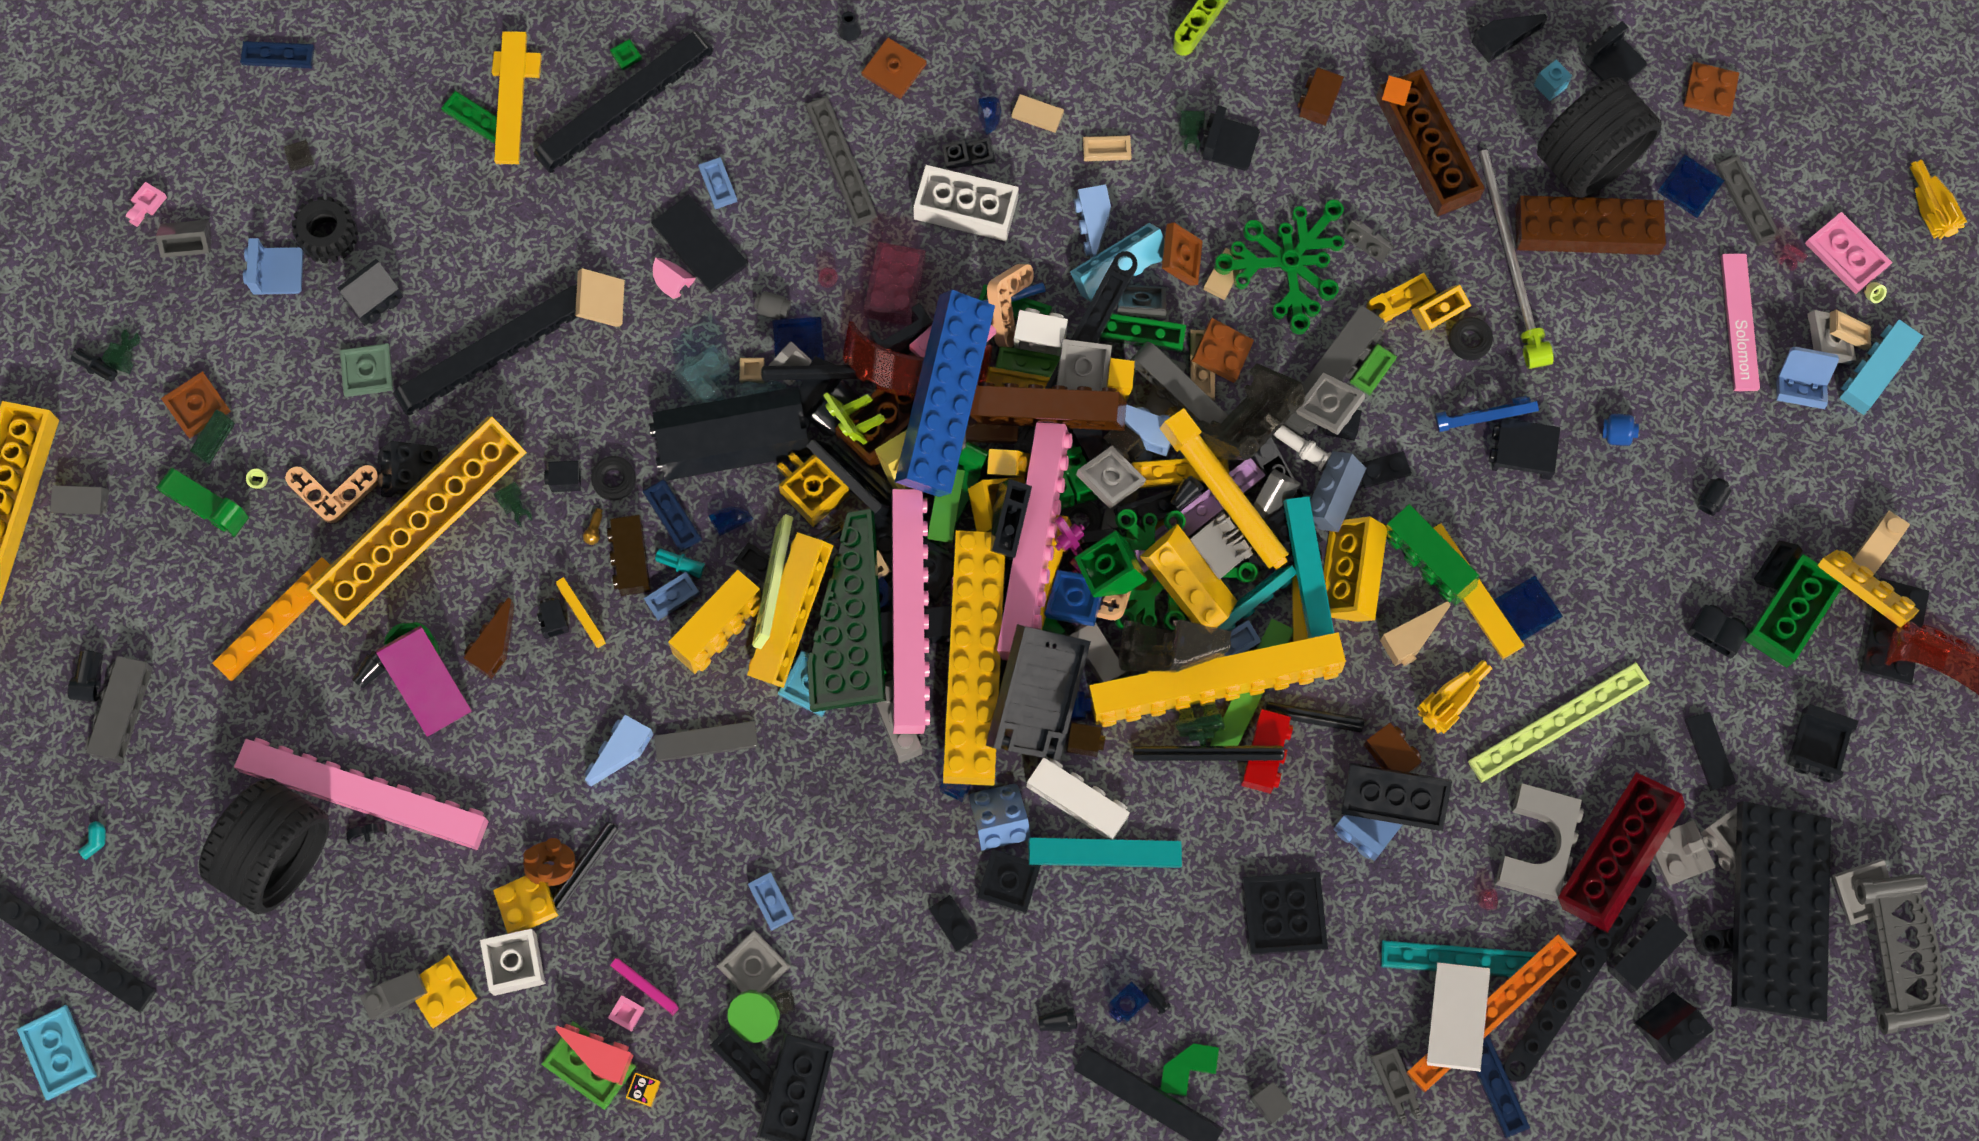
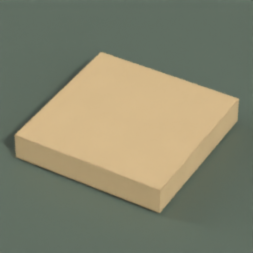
M583 268L578 270L575 316L615 327L621 326L623 320L624 280Z

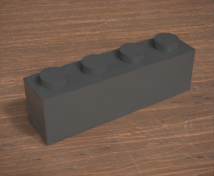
M117 656L115 663H112L109 670L110 680L108 686L102 691L100 710L94 716L93 723L95 726L92 735H89L86 740V753L91 757L123 764L153 670L147 662Z

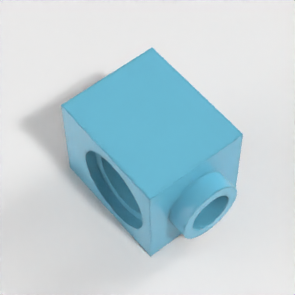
M1556 59L1539 72L1534 86L1551 101L1567 88L1572 75Z

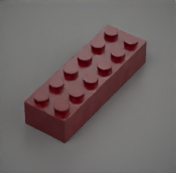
M1636 772L1558 896L1562 909L1608 932L1685 808L1682 793Z

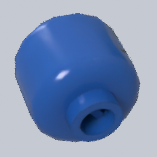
M1613 413L1608 419H1604L1603 438L1607 439L1609 445L1630 446L1633 438H1638L1639 424L1634 423L1632 415Z

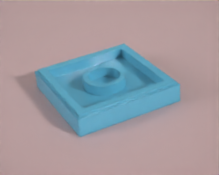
M801 650L788 674L784 688L781 687L779 689L778 695L811 711L807 665L809 653ZM819 711V712H813V713H815V714H817V715L823 717L825 711Z

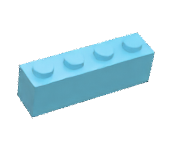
M1148 223L1071 270L1070 273L1081 296L1091 302L1114 257L1121 251H1129L1135 255L1138 267L1134 276L1141 274L1151 264L1162 261L1165 243L1160 228ZM1122 258L1118 263L1119 268L1124 271L1129 270L1132 266V260Z
M1898 320L1894 326L1888 324L1880 335L1884 339L1880 344L1875 342L1867 352L1870 358L1867 362L1862 359L1854 370L1857 373L1855 378L1849 377L1841 387L1844 393L1840 399L1863 415L1872 407L1923 338V335L1901 320Z

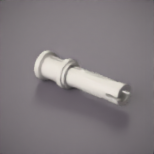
M1270 416L1267 419V424L1263 425V430H1266L1299 452L1302 460L1307 459L1316 465L1320 472L1325 469L1331 452H1325L1316 446V442L1313 440H1305L1274 419V417Z

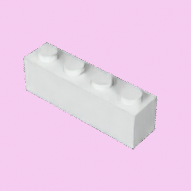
M1043 758L1027 781V788L1104 838L1114 840L1129 817L1130 812L1126 810L1127 807L1118 800L1111 801L1106 798V793L1096 786L1091 788L1083 783L1085 780L1080 775L1074 772L1069 774L1062 769L1063 765L1051 758L1050 760Z

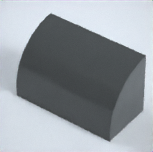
M209 219L160 224L156 240L161 258L210 253L211 229Z
M1274 469L1265 482L1253 507L1265 521L1284 507V500L1294 497L1301 483Z

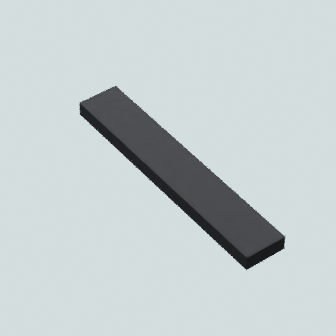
M1089 1046L1086 1047L1074 1068L1076 1072L1190 1141H1217L1224 1130L1220 1125Z

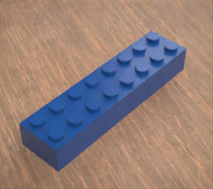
M949 290L939 295L895 483L937 497L951 494L995 305L955 290Z

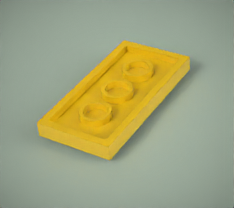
M1835 550L1825 556L1817 565L1900 628L1914 618L1919 611L1914 607L1915 603L1905 596L1901 597L1895 593L1894 588L1889 583L1879 581L1873 576L1874 573L1869 568L1856 564L1852 561L1853 557L1845 551Z

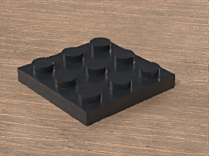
M1320 872L1243 877L1250 955L1323 951L1328 949Z

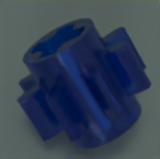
M1078 691L1071 716L1073 721L1086 719V713H1091V698L1085 699L1084 692Z

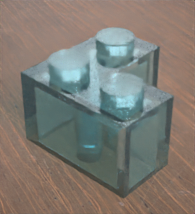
M714 344L674 372L677 383L695 405L724 400L723 394L714 383L730 373L728 361Z

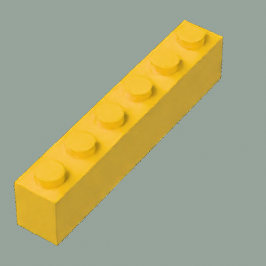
M797 532L790 546L791 551L788 560L783 567L770 637L762 649L756 648L754 657L749 663L747 676L784 688L834 545Z

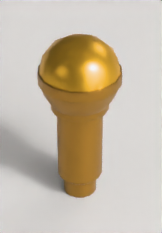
M596 508L595 512H593L590 525L583 533V540L589 545H594L600 540L599 526L603 510Z

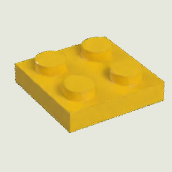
M523 876L493 890L507 934L528 930L558 916L547 882L539 881V885Z
M450 955L419 974L428 993L415 1002L432 1028H435L478 999Z

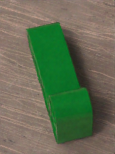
M967 442L966 448L962 450L957 467L959 470H965L955 530L962 519L960 517L961 513L966 511L970 503L968 488L980 482L983 478L982 473L984 469H988L989 451L970 442Z
M173 468L168 470L156 486V489L183 507L187 506L191 509V512L202 519H208L212 525L223 532H229L233 538L236 537L249 519V516L239 505L226 497L220 498Z

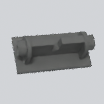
M1352 220L1343 237L1382 264L1387 254H1390L1394 248L1391 245L1392 242L1379 234L1374 236V230L1365 225L1363 221Z

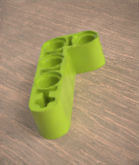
M1198 0L1175 32L1173 41L1174 51L1181 56L1189 55L1229 0ZM1210 5L1213 8H1206L1205 6ZM1192 23H1199L1201 25L1195 26Z

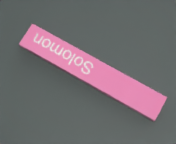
M1722 254L1721 267L1734 391H1758L1760 383L1747 254Z

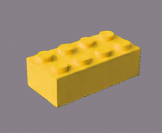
M737 570L671 638L668 643L673 655L694 674L698 670H705L711 663L710 658L715 652L721 653L729 643L727 640L733 634L738 635L746 625L744 622L750 616L755 617L758 614L762 598L760 588Z

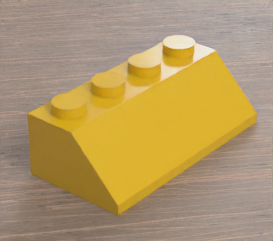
M1370 516L1346 519L1343 521L1339 532L1329 531L1323 574L1331 618L1355 622L1375 620L1387 526Z
M1178 524L1140 555V558L1199 633L1211 634L1228 619L1237 603V599L1221 579L1218 580Z

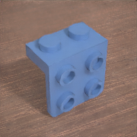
M258 238L248 239V247L244 249L247 270L243 271L244 284H247L252 294L300 293L302 291L303 250L299 247L264 248Z
M1800 347L1790 348L1776 379L1777 401L1825 409L1828 404L1827 385L1839 362V356Z
M1017 784L1005 785L969 795L981 851L1019 843L1031 838L1028 817Z
M1344 815L1333 830L1337 832V835L1343 841L1350 842L1358 848V852L1365 858H1371L1375 861L1401 828L1402 824Z

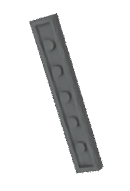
M828 97L806 103L805 107L855 227L878 220Z

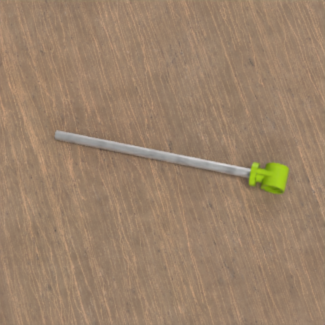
M1481 150L1479 152L1480 160L1526 331L1520 336L1522 343L1528 344L1523 346L1525 364L1527 369L1552 365L1553 351L1549 341L1542 342V339L1546 336L1543 328L1535 327L1488 150Z

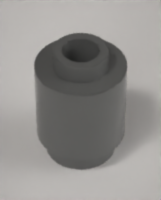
M763 291L762 295H757L754 308L757 309V314L777 320L781 318L787 319L791 308V301L786 300L785 296Z

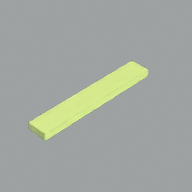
M787 514L783 515L775 528L752 642L753 647L762 649L771 633L793 517Z

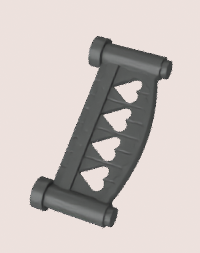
M1911 874L1877 880L1862 878L1857 879L1854 884L1858 902L1861 905L1871 904L1889 1005L1887 1008L1878 1009L1876 1014L1879 1029L1884 1035L1896 1033L1898 1029L1942 1023L1950 1018L1948 1006L1941 1004L1939 1000L1941 993V957L1934 924L1921 896L1923 890H1926L1928 886L1924 875ZM1906 900L1911 903L1910 912L1913 914L1911 922H1906L1892 915V912ZM1910 926L1914 927L1916 931L1914 937L1917 939V946L1915 948H1911L1896 940ZM1914 952L1920 955L1918 963L1922 966V971L1919 974L1901 967V964ZM1919 978H1922L1925 983L1923 989L1926 991V998L1924 1000H1920L1905 992Z

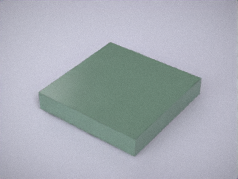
M388 343L340 350L343 393L345 397L394 391L390 345Z

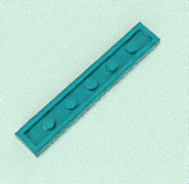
M1310 497L1286 499L1283 503L1308 639L1332 634L1334 629Z
M1029 838L1028 865L1181 868L1182 841Z
M1383 940L1381 967L1437 972V963L1490 968V976L1512 977L1538 952Z

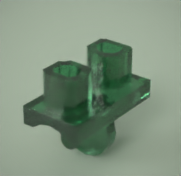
M1216 704L1203 706L1204 716L1197 718L1194 716L1193 709H1180L1179 721H1176V728L1179 731L1180 737L1189 736L1190 742L1199 740L1200 746H1206V739L1215 738L1214 732L1225 730L1224 721L1221 713L1219 714Z

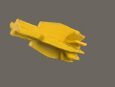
M1923 160L1912 162L1910 169L1919 185L1915 188L1920 214L1934 239L1936 237L1942 239L1943 236L1950 237L1958 233V228H1964V223L1967 220L1953 193L1937 176L1931 177Z
M1481 660L1469 673L1464 671L1445 683L1436 694L1432 692L1417 707L1420 711L1418 716L1423 717L1422 722L1429 729L1435 728L1438 734L1440 732L1444 734L1460 718L1458 715L1468 705L1480 687L1479 682L1492 670L1491 666L1487 665L1485 660Z

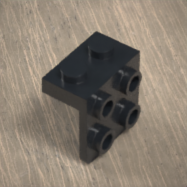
M1623 21L1616 26L1610 25L1603 32L1601 38H1594L1586 46L1587 51L1582 61L1601 81L1609 78H1622L1628 83L1647 66V62L1623 39L1628 29V26Z
M1218 105L1215 114L1210 113L1207 127H1211L1209 134L1204 133L1201 147L1204 148L1202 159L1246 171L1250 167L1260 130L1254 126L1225 119L1227 108Z
M390 441L378 453V464L381 465L378 487L381 488V497H392L399 490L409 491L438 464V449L435 446Z

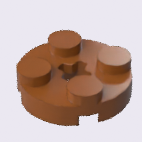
M550 838L546 842L538 843L523 853L524 874L535 884L540 885V881L548 882V886L559 885L570 879L575 867L574 852L557 838ZM551 861V862H554V865H550V864H548V863H547V864H544V863Z

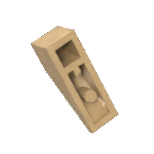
M1889 510L1879 519L1852 561L1859 566L1869 568L1875 574L1910 524Z
M1448 601L1382 636L1380 642L1395 666L1400 663L1406 666L1417 659L1415 656L1451 606Z

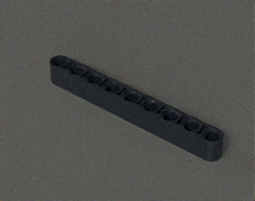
M698 31L690 33L541 143L535 149L534 156L549 173L555 172L554 169L556 167H561L574 158L573 155L575 153L582 152L592 144L591 141L595 138L599 139L611 130L610 127L614 124L618 125L629 117L630 112L633 110L637 111L648 103L647 100L649 98H654L666 89L665 86L669 83L673 84L685 75L684 72L688 69L691 71L703 62L702 59L704 57L711 56L713 47Z
M577 284L568 287L399 386L393 392V396L405 415H412L413 411L418 408L419 410L433 403L434 399L438 396H445L455 390L457 385H463L477 377L476 374L479 372H486L496 366L498 361L506 360L518 353L520 348H526L537 342L542 335L545 334L547 336L559 329L561 324L569 323L576 319Z

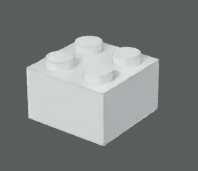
M1026 308L1025 311L1019 310L1014 335V348L1060 356L1062 339H1066L1068 319H1065L1063 315L1058 313H1049V315L1039 314L1040 311Z
M533 929L480 940L489 992L494 996L545 984L537 934Z

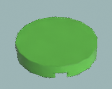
M748 990L740 993L732 1000L728 1008V1021L731 1029L740 1038L748 1042L757 1043L766 1040L776 1031L780 1012L777 1004L769 995L756 992L757 990Z

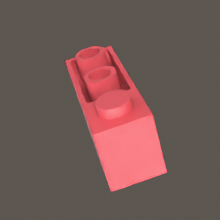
M565 1024L564 1028L556 1026L555 1030L597 1077L622 1086L633 1055L628 1052V1046L618 1042H614L613 1046L603 1043L605 1038L590 1033L588 1037L579 1034V1028Z

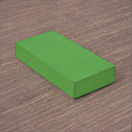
M1376 344L1350 383L1370 396L1393 365L1397 356Z

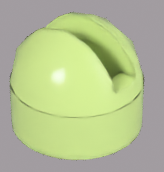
M1877 282L1867 284V288L1864 291L1866 298L1873 303L1881 302L1886 296V287Z
M252 469L246 475V482L252 488L261 489L267 484L268 476L263 470ZM253 476L262 477L263 481H252Z

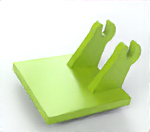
M829 393L823 395L828 402L825 404L827 410L833 417L836 416L839 419L840 423L838 426L844 435H849L853 441L858 440L863 445L868 442L863 434L886 420L882 414H878L855 426L849 415L872 402L873 399L868 394L846 405H843Z

